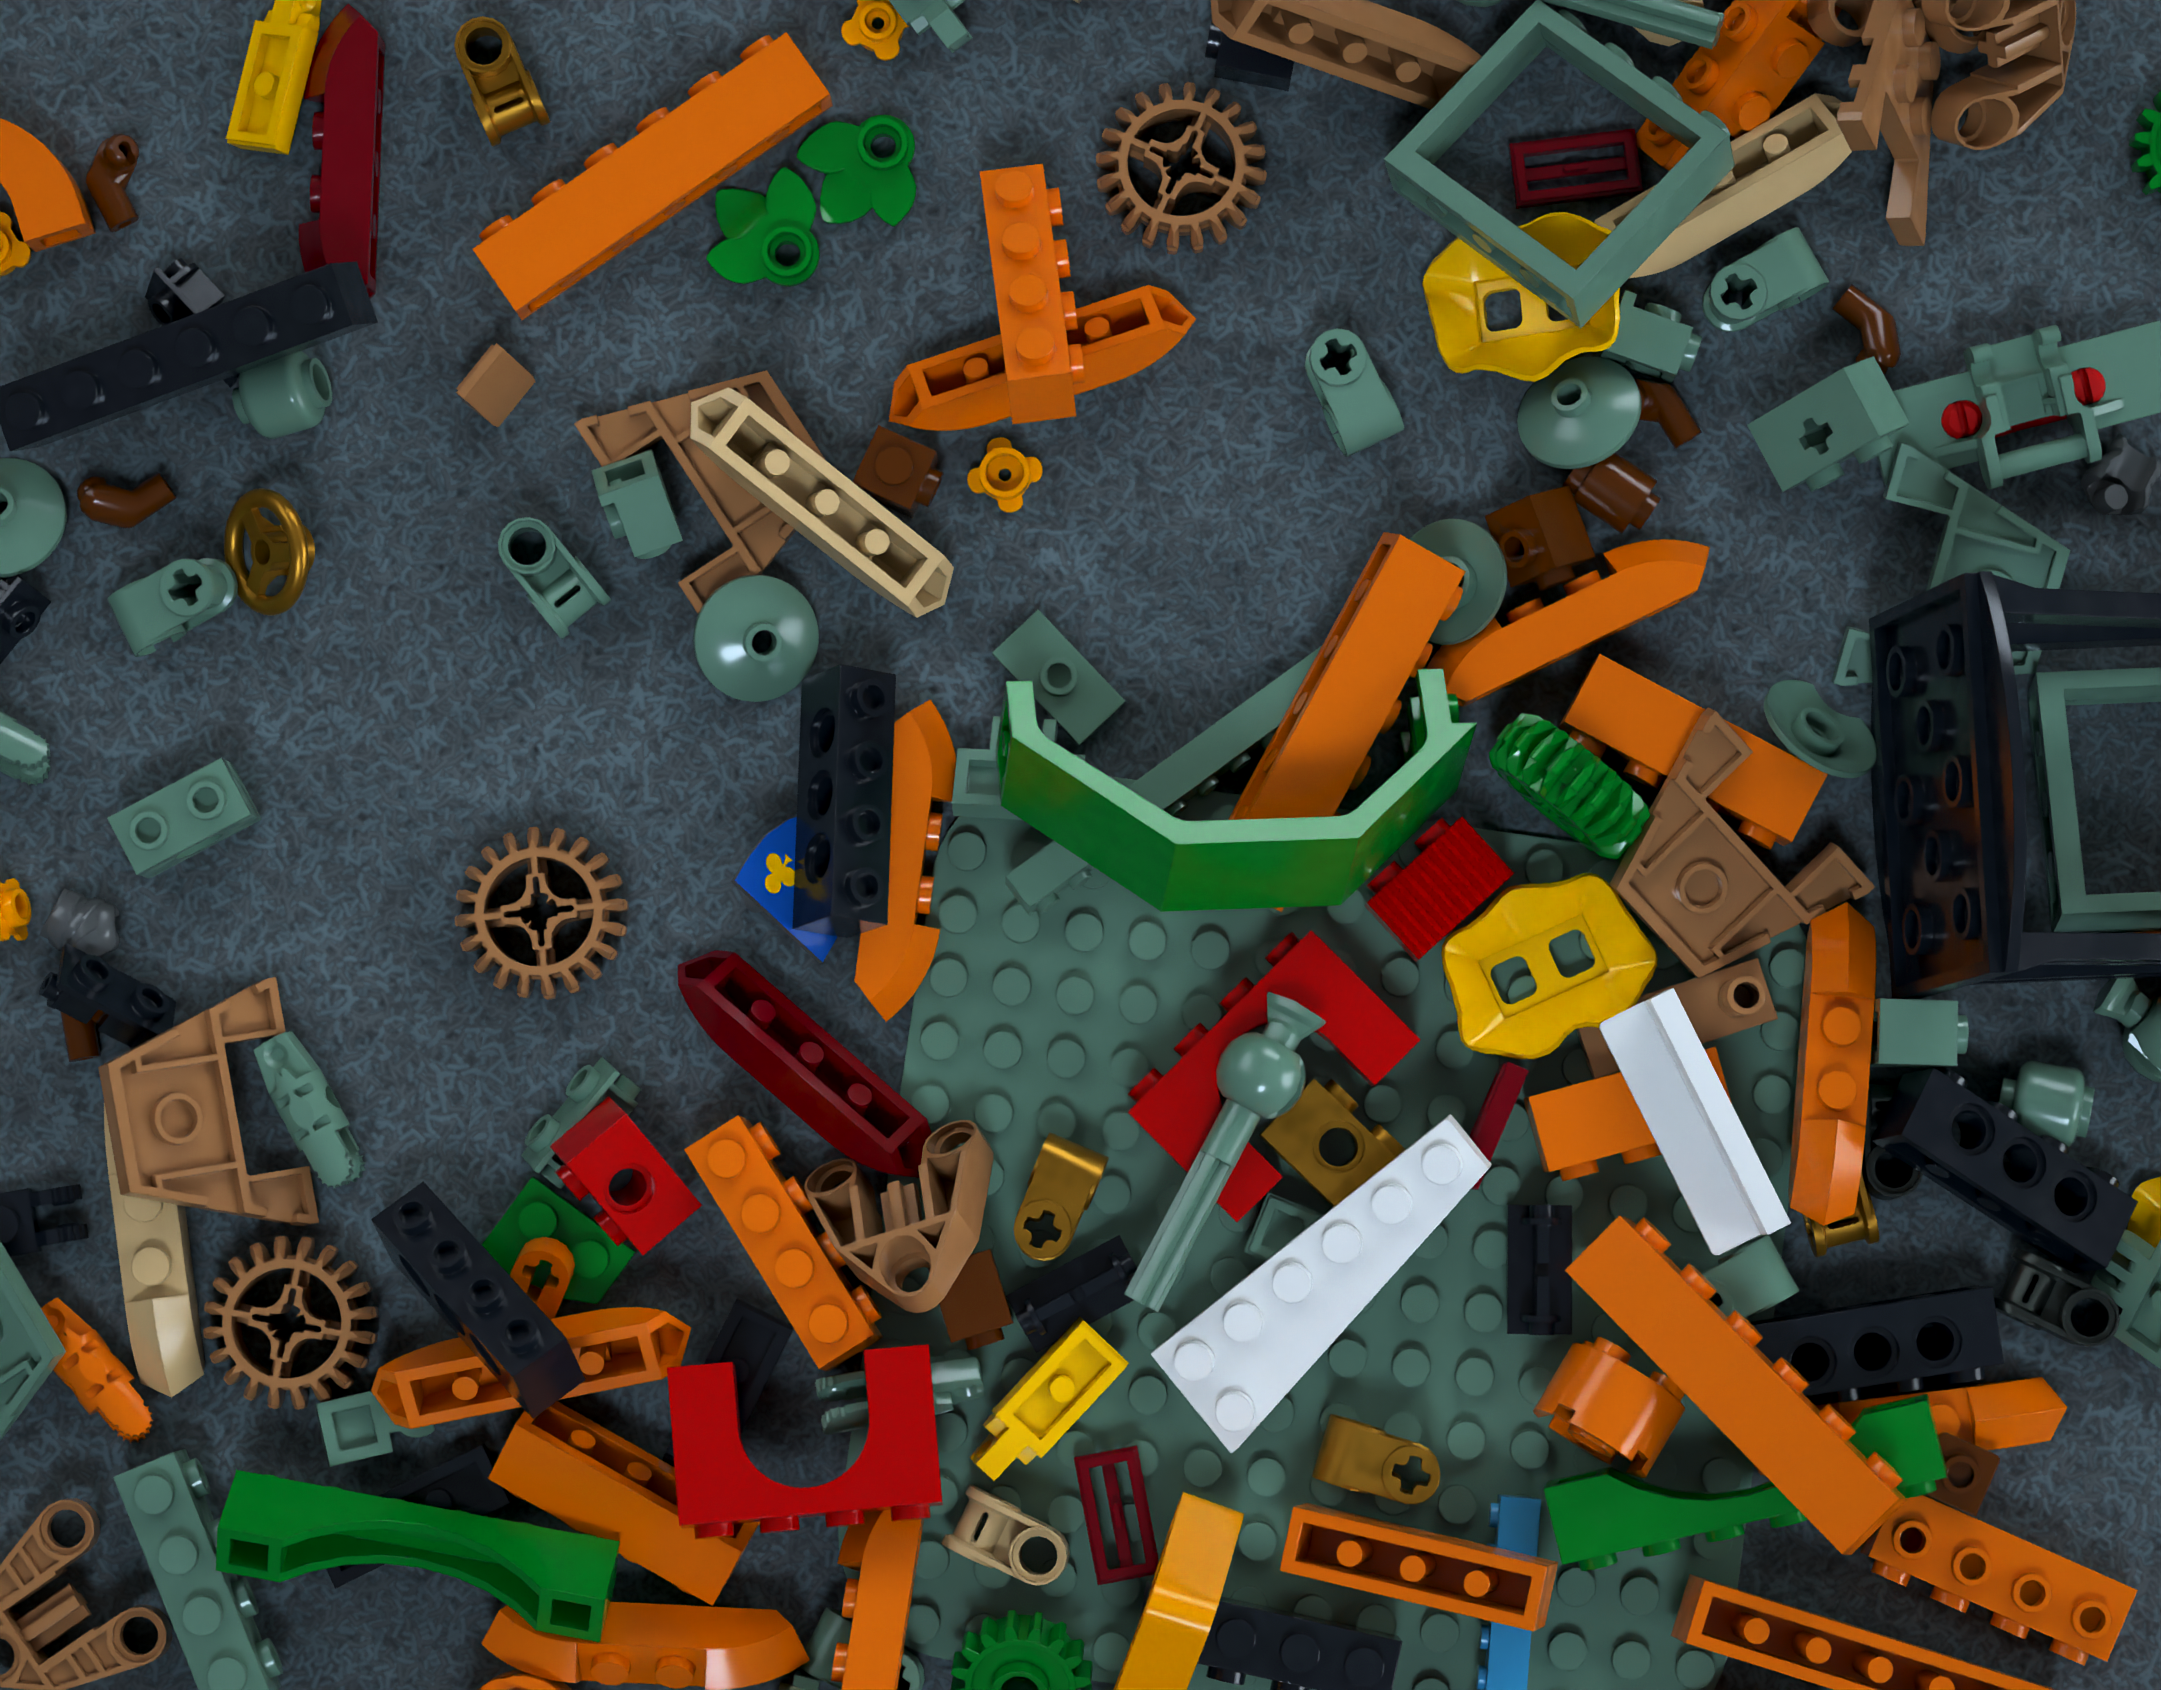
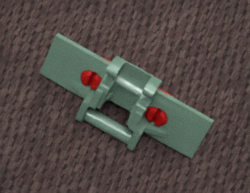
M2160 320L2059 347L2057 342L2061 341V333L2057 325L2039 328L2030 335L1992 345L1983 343L1966 348L1963 352L1967 367L1965 372L1893 390L1910 424L1891 434L1889 438L1894 447L1877 456L1883 484L1886 485L1898 441L1909 444L1946 469L1979 461L1983 480L1989 490L2002 487L2003 479L2082 458L2087 463L2100 461L2102 459V449L2098 429L2161 413ZM2068 419L2069 425H2072L2074 435L1998 454L1995 442L1996 437Z

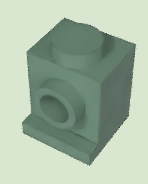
M1625 290L1619 300L1620 323L1618 335L1615 342L1609 348L1601 351L1600 357L1612 360L1626 369L1671 384L1679 369L1690 372L1698 353L1702 336L1692 333L1693 327L1680 323L1682 315L1673 309L1653 303H1647L1644 310L1634 307L1637 294Z
M652 450L591 470L601 506L604 508L615 539L627 536L634 557L639 559L653 558L666 552L672 544L683 541L672 503Z

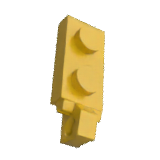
M275 0L273 9L268 11L264 21L255 20L226 135L227 143L245 150L289 155L319 34L322 0Z
M1079 1316L991 1410L993 1414L983 1424L990 1434L973 1452L970 1459L983 1473L995 1481L1016 1457L1024 1465H1027L1037 1455L1042 1458L1124 1371L1129 1363Z

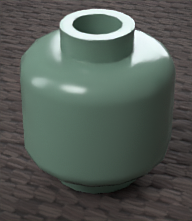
M299 351L240 373L239 387L233 389L232 400L236 414L243 424L251 423L258 434L268 439H276L320 424L326 407L332 403V387L326 369L317 358L310 359L306 353Z
M2029 1060L2019 1068L2016 1080L2003 1078L1999 1103L2012 1109L2018 1115L2017 1122L2038 1136L2048 1135L2059 1140L2069 1148L2076 1137L2086 1138L2095 1088L2085 1086L2084 1075L2079 1069Z

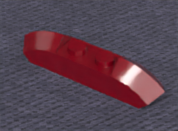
M348 3L333 19L321 37L313 54L304 90V99L324 104V112H314L312 124L314 150H322L321 175L312 174L310 208L312 213H320L319 220L299 224V247L305 273L330 263L357 261L369 298L371 299L376 293L385 43L374 27Z
M714 950L678 965V986L689 1009L709 1037L728 1056L821 1137L846 1156L881 1172L919 1178L918 1165H921L923 1145L925 1140L932 1134L927 1118L735 952Z

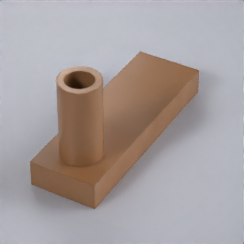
M1758 958L1709 973L1701 978H1694L1642 995L1636 1003L1637 1005L1665 990L1674 988L1701 1044L1778 1019ZM1583 1027L1576 1029L1592 1079L1620 1071L1599 1028Z

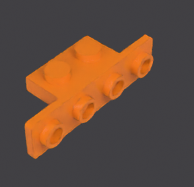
M1734 0L1723 13L1725 15L1724 22L1720 29V37L1716 47L1714 46L1713 49L1700 46L1672 84L1681 95L1683 102L1699 114L1706 110L1716 115L1726 125L1731 136L1734 138H1738L1768 121L1825 44L1813 33L1788 17V14L1799 0ZM1647 118L1635 134L1637 146L1668 171L1689 150L1687 146Z

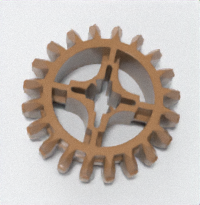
M1187 82L1184 85L1183 100H1173L1172 89L1168 83L1159 85L1160 104L1153 106L1149 96L1144 92L1136 94L1135 103L1141 115L1137 117L1128 109L1120 107L1115 113V118L1126 131L1122 132L1113 128H1105L1102 133V141L1117 151H1103L1096 155V166L1105 170L1115 171L1097 179L1099 192H1119V194L1112 197L1105 204V210L1108 215H1117L1128 209L1130 213L1124 218L1121 224V231L1125 235H1129L1143 223L1147 228L1143 234L1142 245L1149 249L1155 244L1159 232L1168 234L1167 253L1173 255L1177 254L1179 249V236L1190 235V247L1195 254L1203 251V236L1201 232L1209 230L1210 235L1218 245L1224 244L1227 241L1226 229L1222 224L1224 219L1233 227L1239 230L1243 229L1247 224V218L1237 207V204L1246 208L1256 209L1261 199L1255 191L1247 188L1245 185L1258 186L1265 184L1267 172L1259 167L1248 166V164L1258 162L1265 157L1264 145L1243 144L1256 134V124L1253 121H1249L1234 127L1232 124L1239 117L1241 106L1237 102H1233L1220 113L1216 110L1220 91L1214 88L1210 89L1207 93L1204 103L1194 101L1196 87L1191 82ZM1171 121H1191V124L1187 126L1181 138L1174 142L1163 143L1151 139L1147 143L1140 139L1149 130L1160 124ZM1209 129L1222 139L1231 154L1234 165L1233 180L1219 175V168L1208 163L1202 155V148ZM1194 142L1191 153V170L1199 169V173L1196 175L1185 173L1180 181H1176L1172 192L1168 194L1171 186V166L1163 167V162L1177 163L1182 155H1186L1190 144ZM1130 157L1143 162V167L1155 173L1160 180L1161 186L1153 207L1148 205L1138 195L1131 183L1128 172ZM1197 192L1209 197L1212 194L1222 197L1214 206L1201 213L1188 216L1171 215L1181 198L1187 194Z
M529 827L527 832L528 847L521 849L519 840L514 834H505L503 836V843L509 854L504 858H501L494 849L486 846L481 851V854L493 866L489 872L485 874L473 866H468L465 874L470 879L481 883L477 894L468 890H458L456 895L457 900L474 905V914H460L456 916L455 925L462 928L476 927L477 934L465 938L460 943L462 950L472 952L484 947L486 951L485 954L477 959L474 969L478 973L483 974L496 964L500 965L501 968L494 978L493 985L501 990L510 984L514 975L520 976L517 985V995L522 998L530 997L535 980H541V992L547 1000L556 998L557 987L555 979L563 978L565 987L570 993L575 994L579 992L581 986L574 972L582 968L590 978L598 980L603 974L600 968L591 961L594 955L598 952L603 957L614 961L619 954L613 947L603 943L606 934L609 933L617 937H625L627 934L626 926L620 923L609 922L610 913H622L629 909L627 900L619 898L608 900L607 892L618 889L623 884L621 876L614 874L600 880L597 874L606 868L610 862L607 855L600 853L595 855L589 862H584L583 858L589 850L590 841L584 837H579L574 842L570 851H565L566 831L560 828L554 829L549 846H543V836L538 827ZM547 861L562 863L574 869L586 883L591 899L559 898L554 893L551 877L548 876ZM527 864L528 875H526V888L522 897L515 903L502 905L500 908H491L495 892L502 881L511 872ZM539 886L540 893L548 896L547 904L551 906L556 904L562 910L573 909L571 912L557 913V916L548 918L546 922L547 929H544V937L543 933L535 930L536 922L531 920L527 923V920L522 917L510 918L511 915L524 914L526 910L536 908L537 897H540ZM593 918L590 931L583 944L571 956L556 963L555 951H557V938L561 929L568 923ZM492 928H524L530 935L532 950L536 952L537 966L525 965L511 958L499 945Z
M287 1236L276 1237L274 1241V1258H271L267 1248L262 1243L252 1244L250 1246V1254L255 1266L251 1267L240 1257H233L228 1264L239 1280L235 1283L228 1278L217 1277L213 1282V1286L217 1291L228 1295L226 1303L208 1301L204 1307V1311L209 1314L223 1315L222 1326H210L203 1330L204 1338L206 1339L224 1337L226 1347L215 1350L210 1354L212 1363L225 1362L230 1358L236 1363L225 1374L224 1381L228 1385H233L239 1382L245 1375L249 1376L251 1379L244 1390V1398L250 1401L255 1400L262 1393L265 1386L269 1387L267 1402L268 1407L278 1409L282 1406L286 1390H290L291 1401L296 1410L307 1408L309 1387L312 1388L320 1402L332 1400V1390L327 1379L331 1377L343 1389L351 1387L354 1380L351 1374L343 1367L344 1364L348 1362L354 1367L366 1368L370 1361L365 1354L354 1350L356 1342L374 1344L378 1339V1334L373 1331L359 1330L360 1319H373L379 1316V1310L376 1306L358 1309L356 1298L365 1296L372 1291L373 1288L370 1282L358 1283L350 1288L346 1280L356 1273L359 1268L358 1264L354 1260H349L337 1270H334L331 1266L335 1262L339 1251L334 1245H327L321 1251L318 1259H314L315 1242L312 1237L301 1238L296 1255H292L291 1243ZM292 1268L289 1284H284L282 1295L274 1305L266 1307L244 1304L250 1291L260 1280L275 1271ZM311 1274L323 1281L332 1291L339 1305L341 1322L320 1316L313 1309L311 1304L312 1287L309 1286ZM292 1303H294L293 1305L301 1310L296 1317L304 1316L305 1324L319 1326L321 1330L307 1329L294 1332L288 1342V1339L281 1335L286 1328L277 1329L276 1321L262 1319L261 1315L276 1316L282 1313H289ZM241 1323L261 1329L268 1336L271 1343L270 1359L273 1360L271 1371L258 1363L249 1352L242 1336ZM327 1339L338 1341L331 1356L319 1368L303 1376H291L293 1362L297 1361L300 1349L307 1340Z

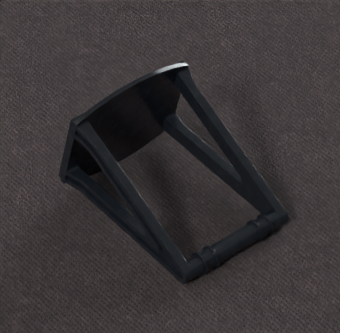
M1979 571L1977 573H1963L1870 618L1869 633L1872 665L1871 734L1877 747V759L1871 768L1872 807L1878 879L1889 945L1892 999H1923L1968 985L2161 977V933L2023 932L2027 863L2026 786L2021 718L2011 653L2016 651L2161 646V593L2034 588L1994 575L1992 571Z

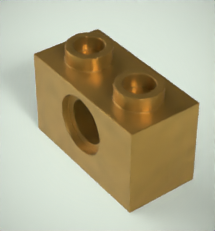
M1312 1079L1304 1087L1301 1098L1293 1108L1282 1116L1275 1118L1259 1136L1334 1207L1405 1149L1381 1125L1377 1124L1371 1131L1366 1129L1352 1115L1359 1106L1358 1103L1334 1080L1331 1079L1323 1087L1315 1079ZM1333 1128L1347 1131L1355 1142L1354 1156L1343 1166L1328 1164L1322 1158L1319 1151L1321 1137L1325 1132Z

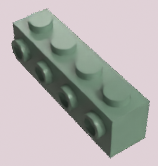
M182 1449L114 1476V1481L198 1690H278L281 1688L277 1676L283 1674L282 1664L270 1638L262 1640L253 1616L259 1613V1608L250 1584L246 1578L238 1580L236 1574L216 1571L217 1527L220 1518L213 1519L205 1499V1495L210 1494L211 1490L200 1461L197 1458L190 1460L186 1449Z

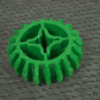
M1521 713L1512 724L1508 723L1496 738L1497 743L1489 752L1492 768L1509 784V787L1521 795L1540 814L1554 823L1556 827L1566 832L1575 841L1583 844L1588 850L1594 851L1600 857L1618 859L1643 832L1642 827L1649 819L1650 812L1642 797L1634 792L1631 785L1623 781L1598 756H1595L1581 743L1571 738L1564 730L1555 727L1550 721L1543 720L1538 715Z

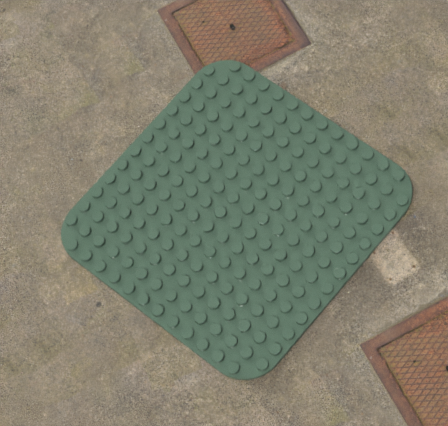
M1109 776L1125 787L1136 781ZM1211 791L1201 797L1197 793L1186 801L1188 807L1175 818L1185 821L1228 820L1241 795ZM1337 809L1341 816L1353 812L1352 810ZM962 816L956 819L939 848L933 867L932 877H935L932 904L930 915L926 914L924 926L940 929V934L931 965L914 993L900 1096L927 1118L932 1133L950 1122L970 1120L978 1126L989 1142L994 1153L979 1242L971 1254L991 1248L1006 1296L1120 1235L1138 1268L1187 1173L1127 1113L1136 1104L1128 1093L1154 1067L1164 1076L1182 1058L1173 1048L1197 1024L1201 1022L1210 1031L1228 1013L1219 1003L1245 977L1256 985L1273 968L1265 957L1291 931L1301 940L1312 930L1421 1039L1373 1087L1317 1033L1313 1032L1300 1041L1295 1053L1300 1055L1305 1065V1086L1312 1079H1315L1323 1087L1331 1079L1334 1080L1358 1103L1359 1106L1352 1115L1369 1131L1377 1124L1381 1125L1406 1150L1451 1114L1469 1136L1499 1065L1510 1062L1529 1070L1490 1161L1492 1165L1486 1171L1479 1189H1470L1240 1447L1232 1453L1228 1451L1152 1357L1151 1353L1265 1262L1243 1251L1266 1195L1237 1223L1217 1203L1214 1205L1159 1312L1134 1300L1089 1324L1129 1364L1042 1458L1037 1455L1027 1465H1024L1016 1457L995 1481L983 1473L970 1459L973 1452L990 1434L983 1424L993 1414L991 1410L1052 1345L1036 1353L1008 1301L1014 1323L1002 1327L1005 1339L968 1351L965 1339L951 1343L939 1304L927 1312L912 1313L905 1311L872 1289L871 1298L882 1315V1318L874 1323L883 1338L864 1350L929 1344L930 1357L944 1356L945 1361L977 1357L984 1384V1396L953 1404L954 1410L935 1415L943 1505L930 1506L931 1518L924 1519L905 1646L932 1657L953 1661L954 1653L962 1649L964 1634L967 1631L979 1634L984 1618L989 1616L995 1621L1006 1617L1009 1610H1015L1018 1615L1032 1616L1037 1611L1043 1614L1044 1619L1054 1624H1058L1061 1621L1067 1624L1066 1633L1071 1640H1083L1085 1643L1083 1660L1092 1661L1093 1664L1091 1681L1115 1684L1135 1633L1146 1580L1153 1581L1155 1575L1103 1585L1097 1584L1074 1457L1137 1445L1158 1559H1160L1182 1492L1244 1513L1221 1596L1399 1636L1403 1642L1392 1690H1477L1478 1665H1485L1486 1649L1479 1648L1481 1624L1488 1625V1621L1280 1571L1294 1506L1311 1503L1487 1545V1543L1494 1544L1495 1527H1489L1490 1503H1497L1498 1494L1538 1497L1541 1499L1537 1557L1557 1561L1558 1567L1545 1626L1534 1632L1531 1631L1527 1690L1715 1689L1723 1672L1727 1656L1684 1643L1672 1637L1671 1633L1689 1574L1738 1589L1745 1534L1717 1542H1707L1705 1533L1679 1538L1681 1543L1680 1549L1649 1557L1643 1556L1641 1547L1617 1552V1563L1589 1571H1580L1578 1562L1562 1565L1543 1490L1547 1482L1606 1467H1613L1626 1473L1632 1461L1616 1454L1609 1465L1588 1454L1548 1427L1554 1415L1538 1418L1533 1412L1536 1404L1572 1343L1583 1344L1585 1340L1594 1343L1597 1337L1607 1339L1627 1351L1631 1355L1627 1365L1645 1376L1650 1377L1653 1371L1665 1376L1667 1375L1573 1279L1572 1335L1507 1334V1205H1572V1262L1619 1215L1631 1219L1635 1224L1643 1217L1646 1218L1671 1243V1246L1664 1253L1681 1270L1690 1263L1700 1273L1717 1264L1718 1260L1763 1235L1760 1234L1720 1255H1713L1662 1155L1625 1165L1621 1153L1596 1159L1599 1172L1562 1181L1559 1170L1543 1172L1523 1098L1592 1080L1577 1031L1575 1029L1560 1046L1550 1054L1536 1059H1515L1471 1050L1460 1039L1457 1011L1449 982L1443 970L1441 955L1445 939L1451 933L1467 926L1481 915L1506 888L1519 884L1558 882L1582 873L1597 874L1610 883L1628 849L1618 859L1600 857L1597 853L1588 850L1583 844L1578 842L1473 828L1514 874L1422 958L1415 962L1364 905L1374 896L1367 885L1394 860L1404 869L1419 856L1422 851L1414 842L1436 822L1426 821L1342 905L1284 907L1282 912L1273 908L1161 912L1094 868L1090 871L1092 877L1084 885L1076 890L1068 887L1057 895L1060 900L1051 909L1042 914L1037 910L1029 916L1005 885V876L1054 840L1023 820ZM1620 897L1624 906L1632 915L1641 931L1652 943L1657 953V967L1642 995L1697 978L1686 969ZM1800 924L1770 938L1771 943L1715 970L1718 971L1758 958L1778 1019L1702 1043L1704 1049L1716 1046L1732 1106L1786 1214H1788L1789 1206L1788 1187L1807 942ZM1572 930L1552 939L1549 943V951L1560 974L1566 978L1584 972L1594 964V957L1580 931ZM1521 957L1508 959L1495 965L1491 970V978L1502 1001L1506 1004H1514L1533 995L1536 991L1535 981L1525 960ZM1267 1024L1256 1027L1247 1033L1257 1032L1262 1035ZM1219 1090L1220 1100L1223 1107L1227 1098L1223 1097ZM1261 1117L1248 1142L1283 1176L1269 1193L1324 1215L1333 1207L1259 1136L1275 1119ZM1333 1128L1325 1132L1321 1137L1319 1151L1322 1158L1328 1164L1343 1166L1353 1158L1355 1142L1347 1131ZM1053 1133L1109 1157V1160L1089 1208L1083 1212L1069 1247L1064 1254L1056 1259L1043 1262L1033 1260L1022 1252L1015 1241L1013 1228L1015 1218L1029 1188L1027 1185L1034 1165L1048 1134ZM966 1142L956 1145L952 1150L959 1148ZM888 1174L887 1184L899 1180L903 1186L915 1183L918 1186L922 1217L925 1220L920 1178ZM1044 1214L1040 1222L1028 1221L1025 1229L1033 1235L1032 1246L1042 1248L1046 1240L1055 1242L1059 1240L1061 1233L1054 1229V1216ZM882 1215V1227H883V1233H884V1232H886V1231H885L884 1217H883V1215ZM1786 1226L1769 1234L1781 1257ZM922 1267L911 1271L903 1281L902 1291L913 1292L922 1288L929 1277L928 1268ZM1713 1295L1710 1300L1716 1305L1718 1304L1717 1297ZM1775 1305L1753 1317L1748 1318L1747 1316L1746 1319L1751 1322L1774 1318ZM864 1351L862 1353L860 1370L865 1369ZM1685 1394L1681 1400L1685 1411L1647 1477L1639 1478L1628 1474L1640 1481L1674 1490L1714 1493L1751 1488L1754 1465ZM867 1396L856 1398L855 1403L868 1401ZM1330 1414L1385 1430L1388 1434L1420 1443L1429 1448L1437 1457L1440 1467V1482L1435 1493L1424 1502L1404 1504L1369 1492L1365 1494L1341 1488L1312 1477ZM869 1428L851 1431L846 1471L861 1454L866 1443ZM1410 1456L1406 1465L1395 1464L1392 1472L1401 1476V1487L1406 1490H1412L1416 1481L1427 1482L1430 1474L1421 1470V1458L1417 1456ZM1127 1461L1114 1463L1133 1565L1146 1563ZM1102 1466L1089 1468L1108 1570L1119 1568L1121 1566ZM969 1484L1019 1507L1021 1512L1056 1528L1064 1535L1069 1544L1070 1557L1067 1567L1057 1579L1044 1585H1031L996 1568H989L970 1560L941 1544L945 1534H953L968 1503L969 1498L965 1492ZM985 1512L974 1535L975 1540L978 1539L988 1519L987 1512ZM849 1526L838 1527L839 1551ZM1040 1536L1031 1537L1023 1545L1022 1559L1026 1567L1031 1571L1037 1573L1048 1572L1056 1565L1057 1550L1054 1544L1047 1538ZM843 1566L846 1578L859 1580V1571ZM1197 1663L1187 1690H1270L1272 1680L1246 1674L1244 1685L1227 1683L1206 1677L1208 1666Z

